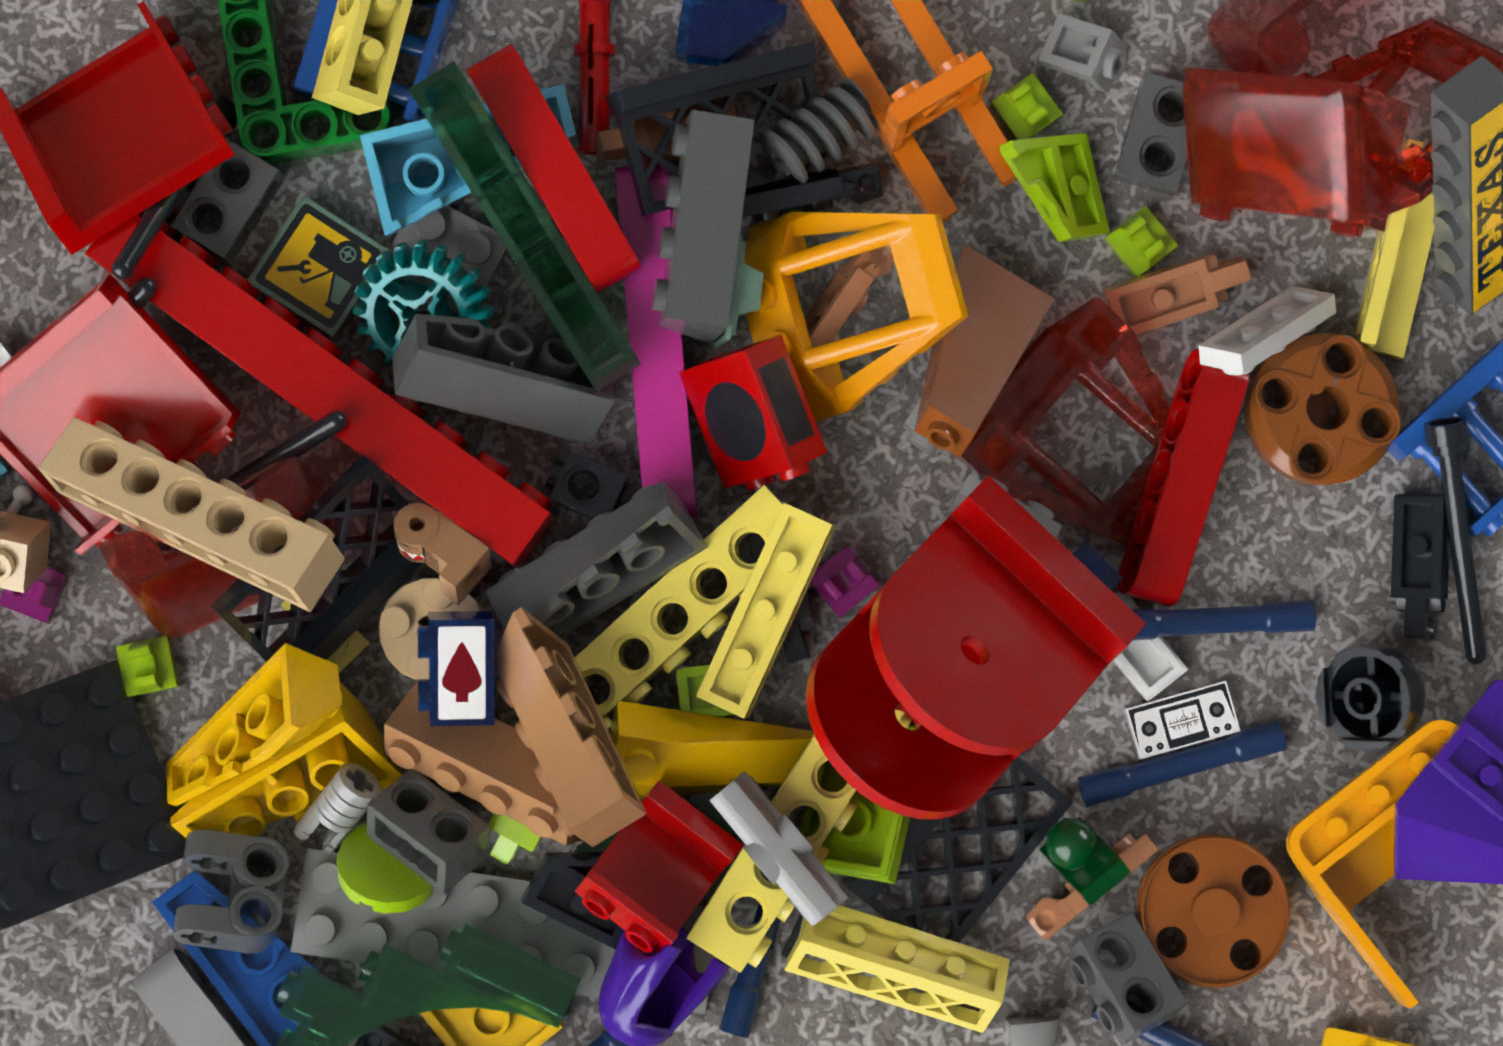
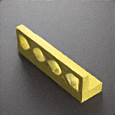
M1408 139L1397 149L1353 338L1357 339L1360 344L1369 348L1373 353L1402 360L1405 356L1435 229L1433 223L1434 194L1432 191L1433 161L1431 153L1422 151L1424 142Z
M783 504L696 697L741 718L750 717L836 526L791 505Z
M839 905L814 926L803 917L799 937L787 957L785 971L983 1033L1003 1003L1010 959ZM805 954H809L825 959L827 961L819 962L804 956ZM866 972L878 977L870 978L858 973ZM917 988L927 991V993H918L908 989ZM958 1004H968L981 1009L978 1012L972 1009L959 1006Z

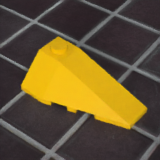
M285 643L166 762L167 803L178 806L310 736L327 719L332 718L342 705L338 665Z
M340 682L342 705L332 718L327 719L307 738L190 799L170 818L171 826L185 838L190 832L196 830H213L257 836L264 832L266 824L294 815L296 823H298L344 764L355 763L366 768L376 777L380 785V791L401 777L403 772L400 766L395 764L390 757L384 755V738L366 707Z
M624 701L616 702L609 731L641 800L645 798L659 780L680 797L720 792L744 771H746L750 778L752 777L759 787L782 785L814 735V732L810 730Z

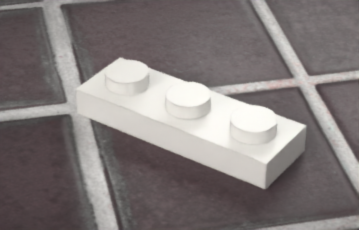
M1296 286L1287 288L1198 345L1200 365L1223 369V372L1228 375H1243L1253 371L1256 365L1273 354L1282 352L1288 344L1302 335L1314 331L1317 325L1336 314L1335 294Z

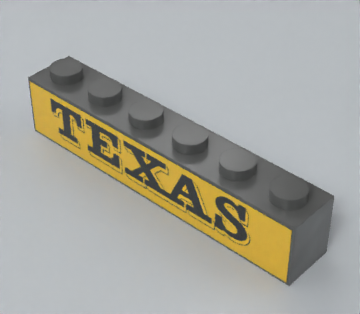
M1483 56L1431 92L1430 125L1432 128L1431 158L1433 161L1435 285L1438 292L1447 302L1451 304L1457 303L1471 316L1503 293V73Z

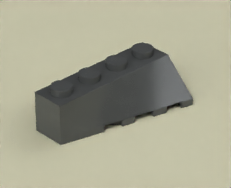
M692 110L685 120V124H677L674 132L672 155L680 156L678 176L670 175L667 184L665 206L673 208L671 228L663 227L661 232L658 257L667 259L664 279L656 278L652 310L660 311L658 326L702 342L713 343L728 328L755 120Z
M415 314L392 358L395 395L587 444L592 442L615 403L606 330L589 329L586 336L570 335L568 328L561 326H548L545 333L524 331L521 323L503 321L498 328H485L477 319Z
M663 480L657 485H649L638 490L632 496L631 501L615 511L596 516L588 523L586 529L570 539L551 544L544 550L541 557L525 567L515 568L506 572L500 577L496 585L485 592L504 630L512 613L522 607L562 638L708 547L681 497Z

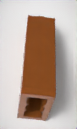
M965 245L956 260L955 268L969 316L931 348L914 430L927 438L936 448L949 451L959 458L976 434L1055 300L1052 296Z

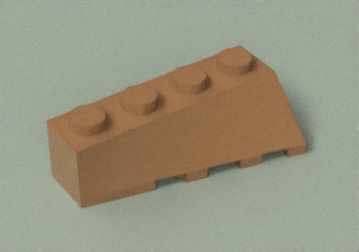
M524 608L517 609L512 613L493 657L494 664L501 677L496 681V686L505 702L511 708H515L519 717V721L515 723L516 731L526 747L534 751L539 762L534 765V771L538 780L549 793H553L558 807L553 809L557 823L567 836L576 835L594 847L647 813L568 643Z
M419 681L414 684L385 722L384 755L390 757L398 766L404 769H414L434 779L444 789L451 792H460L480 802L488 811L497 815H506L526 825L534 834L540 837L552 838L566 846L581 841L576 835L567 836L557 823L553 813V809L558 807L553 793H549L538 780L534 771V765L539 762L534 751L527 748L522 742L516 728L487 714L484 719L440 720L438 718V690Z

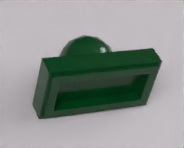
M1080 817L1064 818L1055 823L1047 833L1045 845L1039 849L1048 862L1089 906L1131 872L1122 859L1094 832L1092 826Z

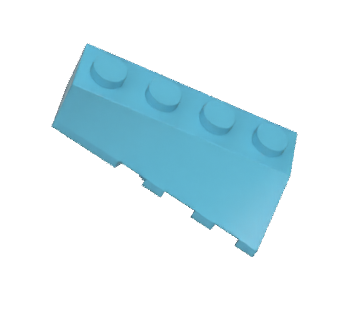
M564 85L540 90L573 147L579 146ZM485 104L360 135L385 237L402 230L521 166Z

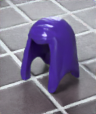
M683 927L677 933L678 937L671 946L665 945L656 954L654 952H644L635 947L627 939L626 931L623 929L600 988L598 1003L600 1017L606 1031L623 1044L628 1046H657L669 1037H672L673 1032L723 979L729 965L713 957L705 972L699 973L695 965V944L686 939L689 932H686Z

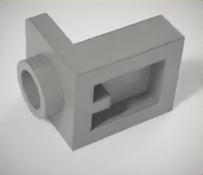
M1058 13L1038 60L1046 68L1087 80L1097 90L1108 93L1114 80L1119 79L1124 72L1127 62V46L1111 29Z

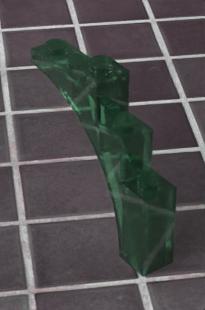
M454 61L409 88L410 94L449 159L595 391L598 392L641 365L635 352L562 239Z
M465 924L461 933L452 930L439 956V959L447 962L443 971L389 945H384L380 954L372 950L368 955L358 976L359 980L365 982L362 991L310 966H302L299 974L290 971L277 997L278 1001L284 1003L279 1015L298 1025L294 1032L286 1029L277 1046H348L359 1037L397 1019L437 1009L483 1008L517 1013L559 1028L582 979L469 924Z

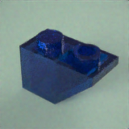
M683 0L675 50L676 61L714 67L740 60L785 27L787 5L778 4V0Z

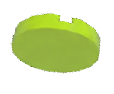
M367 823L356 827L342 841L337 855L339 885L347 897L359 906L361 901L365 905L372 906V911L379 913L407 912L424 904L432 896L434 889L432 885L367 837Z

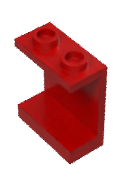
M660 780L642 800L647 814L618 832L574 891L583 898V905L592 914L604 920L611 919L626 931L627 939L635 947L644 952H654L655 954L665 945L671 946L678 937L677 933L719 875L734 860L744 846Z

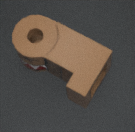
M413 503L399 510L394 518L393 527L399 552L406 559L412 562H424L439 573L442 594L458 606L492 568L489 547L434 508L424 503Z

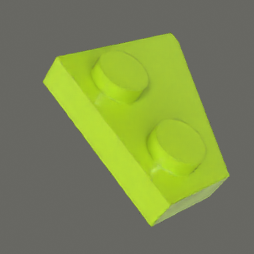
M1087 133L1011 140L999 146L1001 155L1059 243L1098 238L1110 233Z

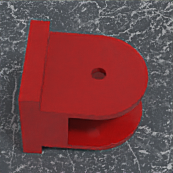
M987 475L818 655L811 667L806 687V703L810 724L822 751L832 766L854 789L870 801L889 811L911 818L935 820L952 817L972 807L989 791L1023 751L1034 747L1052 732L1108 664L1132 642L1146 623L1000 485ZM895 710L908 714L915 724V730L903 727L896 718Z

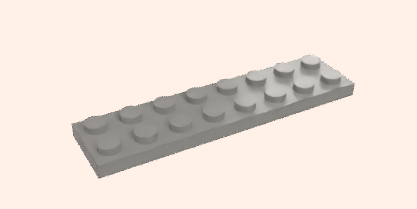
M311 847L306 849L290 952L521 987L532 985L535 989L599 998L600 988L615 949L522 904L521 898L531 880L471 871L446 894H442L434 888L432 896L424 904L407 912L384 914L372 911V906L365 905L361 901L359 906L347 897L338 881L337 851L327 854L322 851L323 849ZM697 905L682 926L686 932L691 930L705 906ZM695 944L694 957L697 971L699 973L705 972L714 956ZM708 996L693 1012L706 1014Z

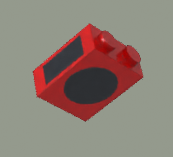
M781 334L712 357L679 372L724 489L745 483L747 490L752 491L761 488L763 485L766 486L777 480L775 474H779L782 482L796 478L811 471L809 461L827 453Z

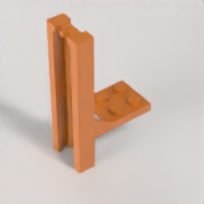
M795 0L843 79L845 77L851 78L866 96L873 113L872 124L875 133L924 214H941L944 224L952 219L951 216L957 213L958 209L912 133L954 108L1004 188L1018 180L1000 152L999 146L1008 141L982 100L993 70L982 50L971 57H968L965 51L955 55L922 0H890L936 78L924 85L921 84L919 79L909 82L891 95L894 102H892L832 1Z

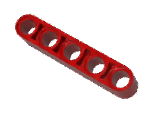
M513 44L506 45L465 69L596 294L641 269L642 266Z
M1199 348L1194 349L1189 354L1182 368L1119 568L1117 580L1118 590L1121 594L1165 607L1175 605L1183 592L1249 382V373L1228 375L1223 372V369L1200 365Z

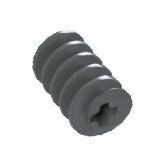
M845 77L841 81V87L831 86L824 92V99L815 97L808 102L807 110L805 108H798L793 111L790 121L788 119L779 120L774 125V132L771 130L762 131L759 135L760 144L763 152L777 171L786 176L792 174L800 183L804 184L809 180L804 165L808 163L817 172L821 173L826 168L821 154L825 152L832 160L837 162L842 158L839 142L842 141L850 150L854 151L859 147L855 134L856 131H859L869 140L876 136L872 124L873 113L866 96L851 78Z

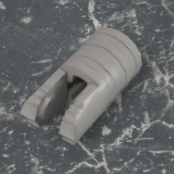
M355 763L342 765L292 832L295 834V837L302 841L307 840L321 822L329 829L323 839L322 851L327 854L335 852L367 811V804L380 794V785L376 777L366 768Z

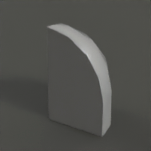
M1058 1016L1005 1018L1006 1045L1053 1046L1057 1039L1060 1018Z

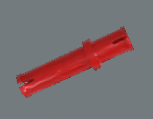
M578 0L579 43L574 44V56L579 57L578 153L597 155L594 144L598 137L597 133L610 130V112L605 96L610 94V58L615 56V44L610 43L611 0Z

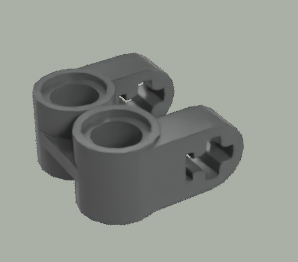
M213 830L190 832L186 836L183 862L194 870L230 875L231 885L228 908L201 904H187L178 907L174 922V939L187 945L243 952L246 954H255L266 950L274 941L283 916L282 903L286 872L289 867L288 854L284 847L276 840L268 837H256ZM251 864L264 865L270 870L272 875L267 878L255 877L249 872L247 866ZM245 913H256L264 919L266 925L260 928L247 926L240 916Z

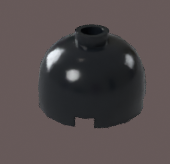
M1366 644L1343 649L1334 655L1337 657L1331 661L1329 667L1322 669L1318 677L1315 697L1319 715L1326 727L1332 726L1335 733L1343 738L1339 739V741L1347 747L1369 751L1394 745L1415 729L1423 715L1426 693L1422 676L1411 659L1395 648L1379 644Z

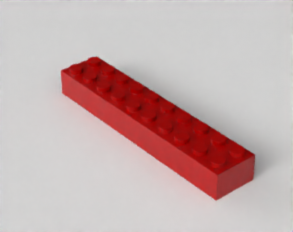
M146 210L94 241L85 252V255L114 275L112 265ZM167 222L163 223L133 274L128 279L119 280L132 288L143 277L153 279L156 282L157 291L149 300L152 304L315 422L332 411L344 413L347 418V425L342 431L335 434L337 438L359 454L364 455L374 465L512 565L519 568L525 564L556 521L555 517L548 511L553 503L546 496L525 481L519 489L506 481L511 474L507 468L482 450L476 458L464 451L469 442L441 420H438L431 427L422 420L427 412L420 405L407 397L395 395V391L391 396L384 393L380 388L385 382L376 373L355 358L351 360L348 366L338 359L343 351L336 347L337 345L312 327L306 335L296 329L301 321L293 313L269 296L261 304L255 299L260 291L253 287L250 282L228 266L221 273L214 270L213 268L218 262L215 258L185 235H183L178 243L174 241L172 237L176 231Z

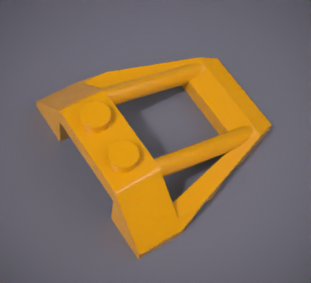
M790 212L779 218L750 227L746 240L744 263L764 273L760 310L746 313L753 343L782 335L816 423L854 410L865 401L864 397L877 386L886 384L898 374V369L918 353H924L969 316L941 214ZM861 231L807 248L804 236ZM890 245L910 319L812 348L793 274ZM897 345L846 380H843L839 365L840 361Z

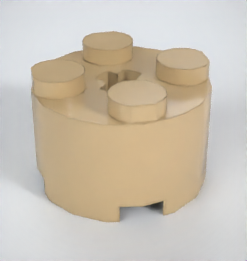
M422 578L404 585L388 600L384 611L381 613L379 623L380 642L387 659L401 674L423 683H438V644L430 639L423 640L422 632L427 630L423 626L428 619H432L437 623L445 621L447 627L484 626L486 647L488 621L481 604L470 593L458 606L442 594L439 579Z

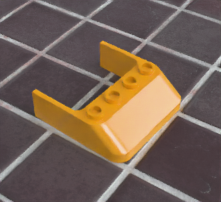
M1432 720L1419 726L1297 821L1289 830L1286 839V848L1290 858L1317 900L1396 1002L1409 1009L1419 1002L1351 916V911L1354 906L1394 876L1395 803L1457 727L1456 724L1446 720Z

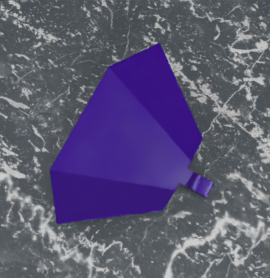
M1495 680L1490 684L1396 801L1394 879L1503 884V680Z

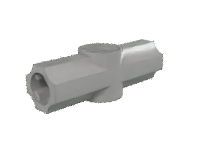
M744 771L709 801L745 843L743 849L772 884L777 882L804 919L814 926L835 910L848 896L812 852L815 849L785 813L781 815L768 800L769 797L752 777L750 778L746 771Z

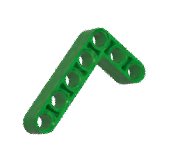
M217 0L239 135L243 146L248 152L268 164L363 149L360 135L394 127V119L386 103L384 109L378 110L382 113V120L379 126L371 131H361L356 128L358 115L319 100L287 105L270 0ZM250 26L262 28L261 40L255 46L245 48L238 45V37L245 28ZM258 76L270 78L271 87L264 96L250 98L246 95L247 85L253 78ZM315 118L330 120V130L324 138L319 140L306 138L305 129L311 120ZM266 126L278 128L279 138L272 147L267 149L255 147V136L261 128Z

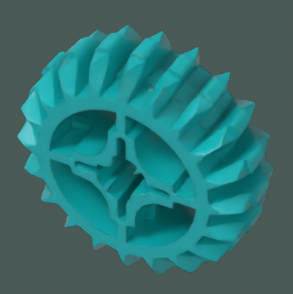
M426 239L419 240L414 245L413 250L406 242H403L394 248V254L389 251H383L376 258L377 265L370 264L364 270L363 277L367 282H361L355 289V295L363 301L358 302L353 307L352 314L366 319L357 327V334L372 336L373 340L367 346V353H373L380 349L386 354L382 359V368L389 367L393 363L392 358L415 314H420L417 309L430 296H433V301L428 306L430 311L428 315L459 316L449 308L447 294L450 292L458 306L460 318L477 319L483 327L492 328L485 320L493 316L494 306L481 302L490 295V286L475 285L474 282L481 275L480 268H472L467 272L461 267L466 260L465 253H459L451 260L447 258L448 248L446 243L439 244L434 252L431 253ZM420 275L435 281L431 285L422 286L414 283L412 280L405 282L399 277ZM388 306L398 315L400 320L399 328L394 323Z

